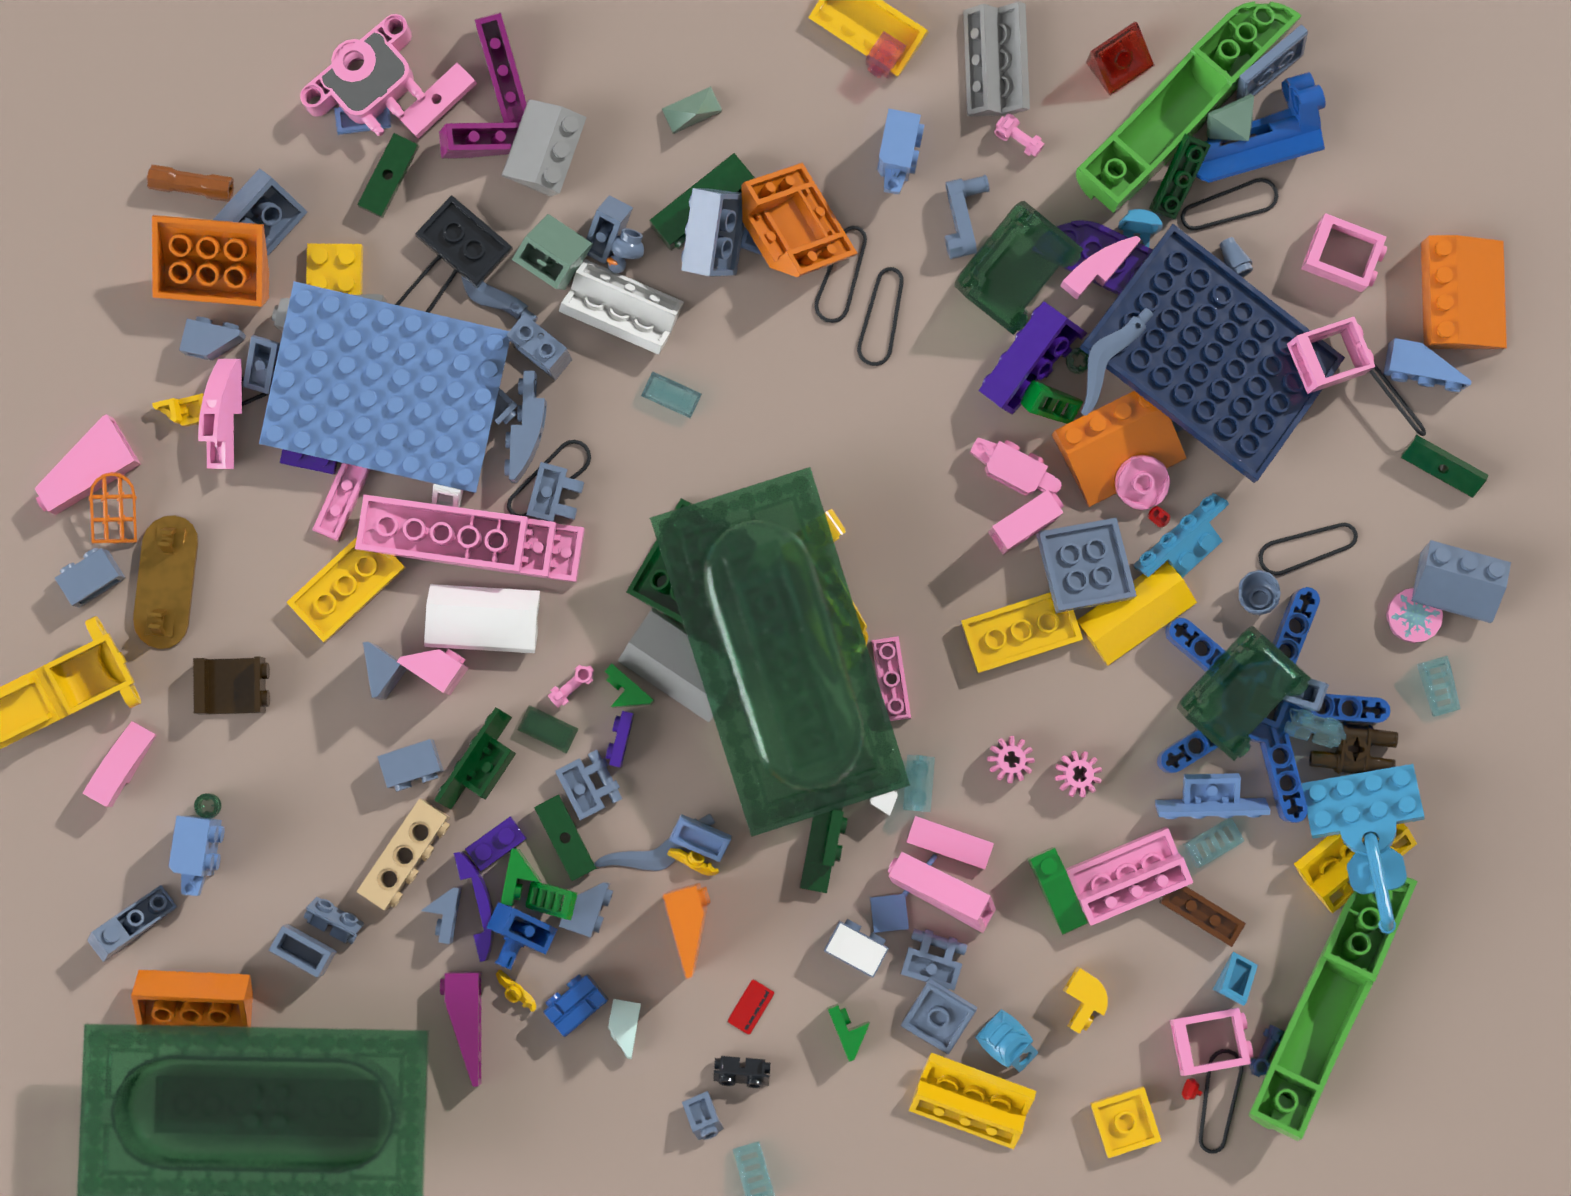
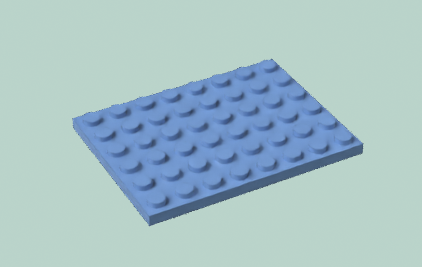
M294 281L259 444L476 493L510 340L507 337L509 331Z

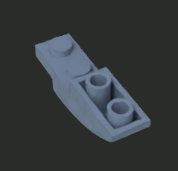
M524 371L523 378H519L518 393L523 395V404L518 405L517 420L522 422V425H511V432H506L505 445L506 449H510V459H505L504 469L505 476H509V480L512 483H518L527 471L539 447L544 430L547 402L545 398H536L537 374L535 371Z

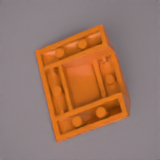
M803 162L742 184V222L770 268L800 277L857 254V251Z

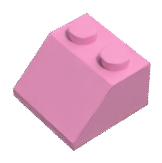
M437 649L402 656L397 660L398 663L448 695L452 694L469 669L463 664L466 659L450 649L446 652Z

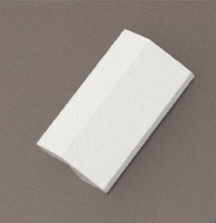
M585 259L575 273L571 290L561 302L559 312L659 355L671 334L684 301L619 273H613L609 269Z
M430 584L426 604L424 646L535 653L538 636L537 616L540 591Z

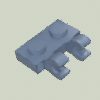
M540 462L526 515L554 522L555 515L575 520L577 508L559 504L563 488L582 494L584 482L566 477L568 471L566 468Z

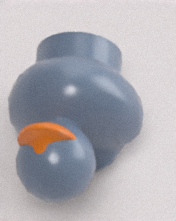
M624 228L620 236L611 244L612 252L615 254L607 258L608 268L611 272L621 273L626 268L625 259H639L643 257L644 246L641 242L643 235L640 232Z

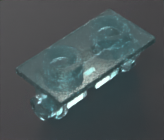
M1289 709L1292 722L1287 721L1284 731L1289 736L1308 741L1311 733H1315L1312 742L1328 748L1338 747L1341 739H1346L1343 724L1331 717L1322 718L1315 716L1307 710Z
M907 755L903 810L931 812L935 757Z

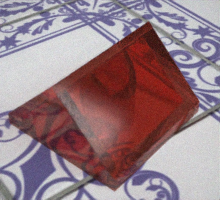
M1136 21L1090 51L1086 61L1109 95H1112L1154 66Z

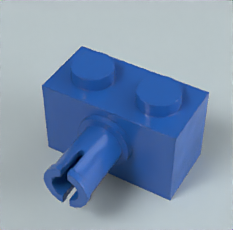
M499 902L486 927L504 936L506 941L495 963L509 970H512L521 947L524 948L526 946L546 955L557 931V928Z

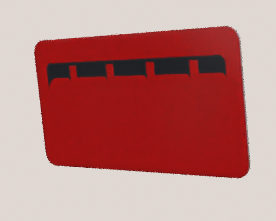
M751 980L728 1018V1023L748 1035L751 1034L774 996V991L756 980Z

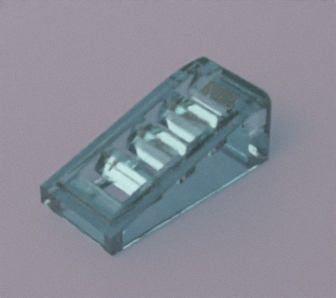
M1448 656L1417 664L1432 716L1435 717L1460 710ZM1441 668V672L1430 674V669ZM1444 678V683L1433 686L1432 680ZM1447 688L1448 693L1435 696L1434 691ZM1450 698L1451 704L1438 707V701Z
M1227 818L1184 842L1183 846L1195 867L1200 868L1245 840L1233 819ZM1226 826H1228L1235 839L1232 842L1229 841L1223 830ZM1214 833H1219L1225 844L1223 847L1219 845ZM1209 837L1216 851L1211 852L1204 839ZM1197 843L1201 844L1207 856L1202 858L1196 847Z
M760 1141L734 1148L733 1153L745 1196H775ZM757 1152L758 1157L742 1161L741 1156ZM760 1163L761 1168L745 1172L744 1167ZM763 1174L764 1179L748 1183V1178ZM766 1186L767 1191L752 1195L751 1190Z

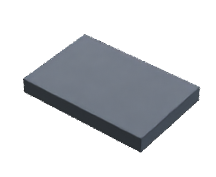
M1302 24L1239 76L1237 100L1249 94L1253 96L1258 94L1304 55L1308 30Z

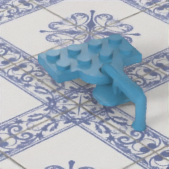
M1409 764L1302 783L1308 808L1307 815L1312 839L1341 835L1344 844L1352 852H1355L1347 864L1352 889L1359 894L1375 893L1380 915L1379 928L1383 933H1392L1396 928V923L1393 918L1388 890L1402 887L1407 878L1402 855L1390 848L1396 837V825L1425 820L1414 765Z

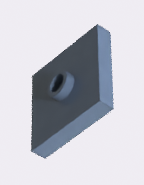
M929 978L902 1021L901 1027L949 1055L977 1011V1007Z

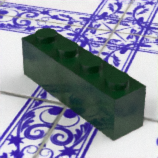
M733 153L649 220L650 226L670 251L676 247L681 249L685 246L686 241L685 227L689 219V199L693 188L742 193V184L755 179V177L737 155Z

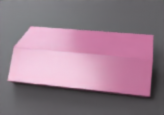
M1167 827L1065 869L1090 926L1193 883L1184 857L1178 853Z

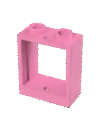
M1325 213L1318 222L1301 269L1362 293L1368 286L1372 287L1376 280L1378 271L1374 269L1377 261L1381 262L1385 256L1387 246H1384L1387 237ZM1331 228L1374 245L1362 277L1319 261Z
M1355 317L1297 335L1287 343L1307 394L1365 375L1376 367L1373 353L1367 348L1363 338V330L1357 324ZM1340 333L1355 368L1325 378L1311 343Z
M1049 490L993 525L988 533L1004 555L1056 521L1063 514L1061 508L1064 506L1055 493L1051 495Z
M1239 1008L1169 1020L1181 1076L1251 1064L1250 1057H1253V1049L1250 1040L1246 1041L1244 1030L1248 1028L1244 1012L1240 1013ZM1231 1017L1240 1058L1194 1066L1186 1025Z

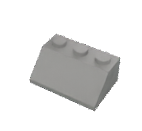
M529 99L501 176L550 197L559 194L587 117L562 106Z

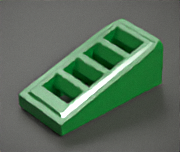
M1031 381L1021 400V405L1029 413L1065 424L1074 420L1083 404V401L1077 397L1036 381ZM1067 403H1069V405H1068V407L1066 408L1064 414H1061L1062 411H1063V409H1064V407H1065V405H1066Z
M532 881L525 906L534 911L571 920L577 893L554 885Z

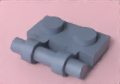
M598 750L588 754L592 764L586 768L579 758L555 771L580 820L606 808L601 797L607 794L612 803L623 799L618 791L620 787L617 781H613L607 769L609 765L606 759H602ZM597 772L603 784V787L597 790L589 776Z
M914 928L911 939L921 942L920 949L908 947L900 974L927 982L930 978L941 986L954 991L962 963L953 961L952 958L954 952L965 955L967 944L957 942L958 939L949 936L947 939L934 935V931L928 929L921 931ZM930 945L945 949L944 956L940 957L928 953Z

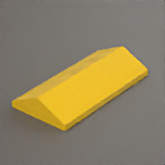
M1168 561L1149 577L1142 574L1133 580L1137 595L1134 599L1098 605L1077 620L1079 627L1107 666L1197 603L1184 579Z

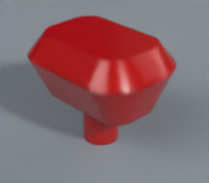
M1159 506L1153 507L1148 513V518L1158 527H1165L1170 521V515Z
M1190 1078L1185 1082L1181 1092L1185 1100H1193L1196 1095H1202V1091L1198 1090L1200 1085L1195 1079Z

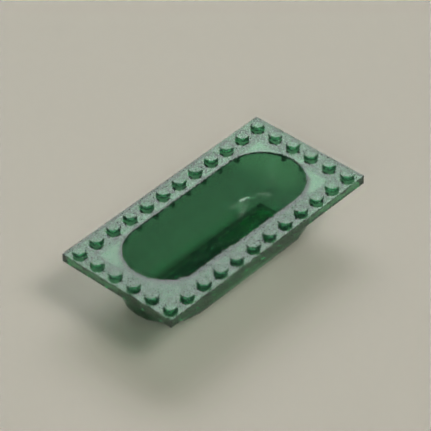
M811 467L650 517L649 519L657 539L751 837L830 812L832 809L836 810L910 786L911 784L903 764Z
M87 1022L84 1024L77 1196H424L429 1030L98 1024Z

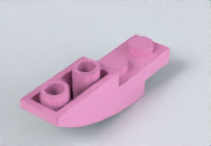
M218 359L204 392L199 418L198 441H207V468L234 469L233 414H242L241 359Z

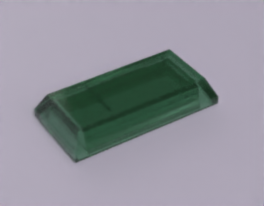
M529 705L517 730L567 754L579 729Z

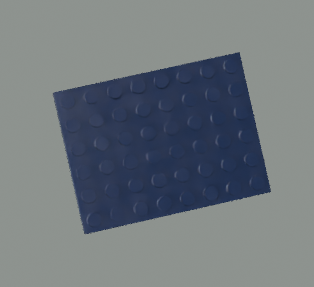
M1172 224L1079 348L1089 355L1092 346L1098 340L1122 329L1133 316L1137 317L1144 308H1148L1153 313V316L1145 324L1146 329L1131 344L1114 355L1108 361L1106 369L1255 483L1262 476L1323 390L1307 394L1287 346V343L1297 335L1311 330ZM1322 339L1312 342V347L1325 378L1333 376L1345 357Z

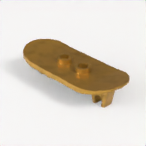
M176 515L164 516L155 520L146 529L141 546L133 614L134 629L144 643L158 649L171 648L178 644L187 633L190 619L198 534L193 524L187 519Z

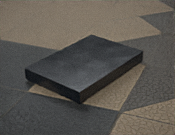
M453 195L415 233V236L475 288H478L513 250V247Z

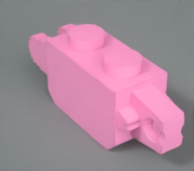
M979 437L976 439L970 454L986 465L985 472L988 477L1024 496L1033 494L1036 489L1043 493L1049 490L1051 495L1053 493L1057 494L1061 490L1062 482L1046 472L1048 466L1043 464L1045 461L1043 458L1033 453H1030L1028 456L1020 452V447L1008 440L1005 443L999 441L996 444Z

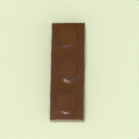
M1187 886L1163 895L1159 901L1160 904L1230 947H1233L1246 925L1239 918Z

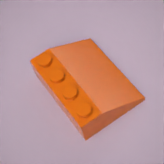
M153 215L152 298L262 307L269 300V265L264 224Z
M1429 235L1421 242L1424 345L1429 349H1506L1504 241L1460 235Z
M1132 391L1090 412L1088 415L1056 429L1052 434L1088 507L1117 494L1115 488L1116 473L1120 466L1133 456H1153L1162 462L1166 469L1186 459L1172 420L1136 391Z
M700 882L663 894L686 979L691 978L696 971L707 906L711 903L707 887L701 888Z

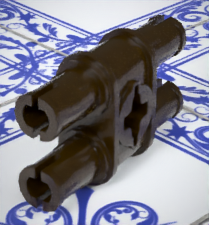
M1346 722L1338 723V725L1313 723L1312 739L1335 741L1337 750L1335 753L1311 750L1309 766L1333 769L1337 774H1341V772L1357 774L1396 767L1395 759L1371 757L1370 748L1372 746L1396 748L1398 732L1377 730L1370 724L1360 726L1346 724ZM1353 744L1359 747V752L1354 754L1348 751V746Z

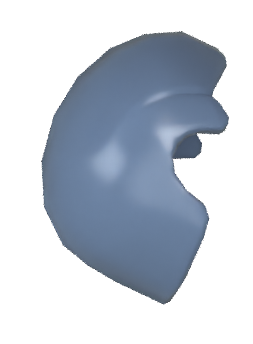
M1257 570L1249 572L1241 579L1239 583V601L1247 612L1260 616L1270 613L1279 604L1280 586L1271 573Z

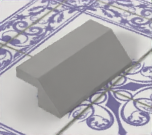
M1018 1L999 8L981 4L963 10L967 116H1003L1030 110L1026 4Z
M654 608L644 619L618 662L707 722H710L720 705L744 671L742 667Z

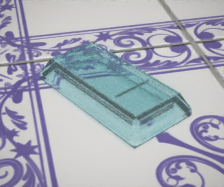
M652 371L641 396L691 419L702 393Z

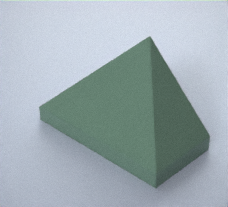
M710 86L662 108V111L674 134L721 113L722 109Z
M1249 94L1208 113L1207 137L1210 139L1249 141L1253 122L1254 96Z

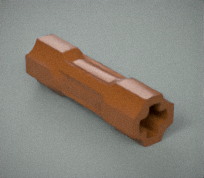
M151 165V168L148 170L147 187L152 190L196 194L229 202L233 196L234 179L232 177L214 174H195L159 165Z

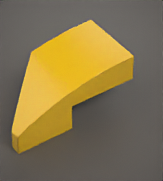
M204 394L181 399L171 398L154 402L152 406L168 416L174 423H179L182 426L199 424Z

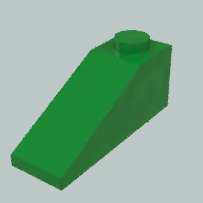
M1051 847L1027 858L1062 935L1087 924L1088 922L1056 848Z

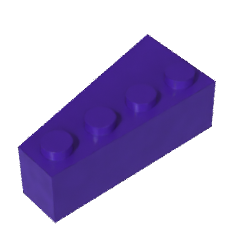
M1043 301L1033 311L1031 319L1026 326L1017 333L1015 341L1010 348L1000 356L994 370L984 378L982 386L978 391L1000 408L1013 415L1021 406V400L1031 381L1037 382L1045 377L1047 378L1054 371L1052 368L1053 363L1060 356L1066 358L1072 351V348L1069 346L1077 338L1082 340L1088 333Z

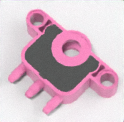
M392 14L386 17L362 39L346 40L339 44L333 52L332 64L301 90L300 100L312 116L318 117L326 114L335 105H338L352 121L358 124H366L372 132H375L377 136H381L384 134V129L376 118L384 112L383 110L386 107L392 114L401 119L404 117L405 112L396 101L407 91L419 101H423L425 94L415 83L413 73L407 61L399 53L411 41L412 37L405 18L398 14ZM403 27L400 33L392 34L395 28ZM356 60L364 61L360 69L356 71L348 70L352 62ZM321 97L318 103L310 104L312 98Z

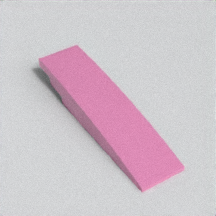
M364 495L355 549L577 583L585 528L557 524L551 521L529 519L525 516Z

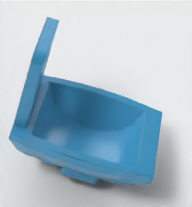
M1134 209L1128 211L1119 221L1118 229L1123 230V235L1129 238L1134 237V233L1140 234L1139 238L1143 245L1149 247L1150 235H1155L1162 230V221L1151 211Z
M1002 1009L976 1035L977 1041L989 1055L1007 1068L1012 1065L1019 1072L1038 1054V1051L1031 1045L1033 1039L1026 1029L1014 1017ZM1023 1053H1028L1027 1057L1023 1061L1019 1062L1021 1059L1019 1057Z

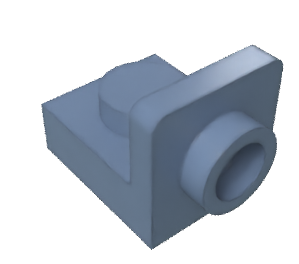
M708 1091L682 1102L692 1132L698 1140L714 1138L718 1135L719 1131L724 1129Z

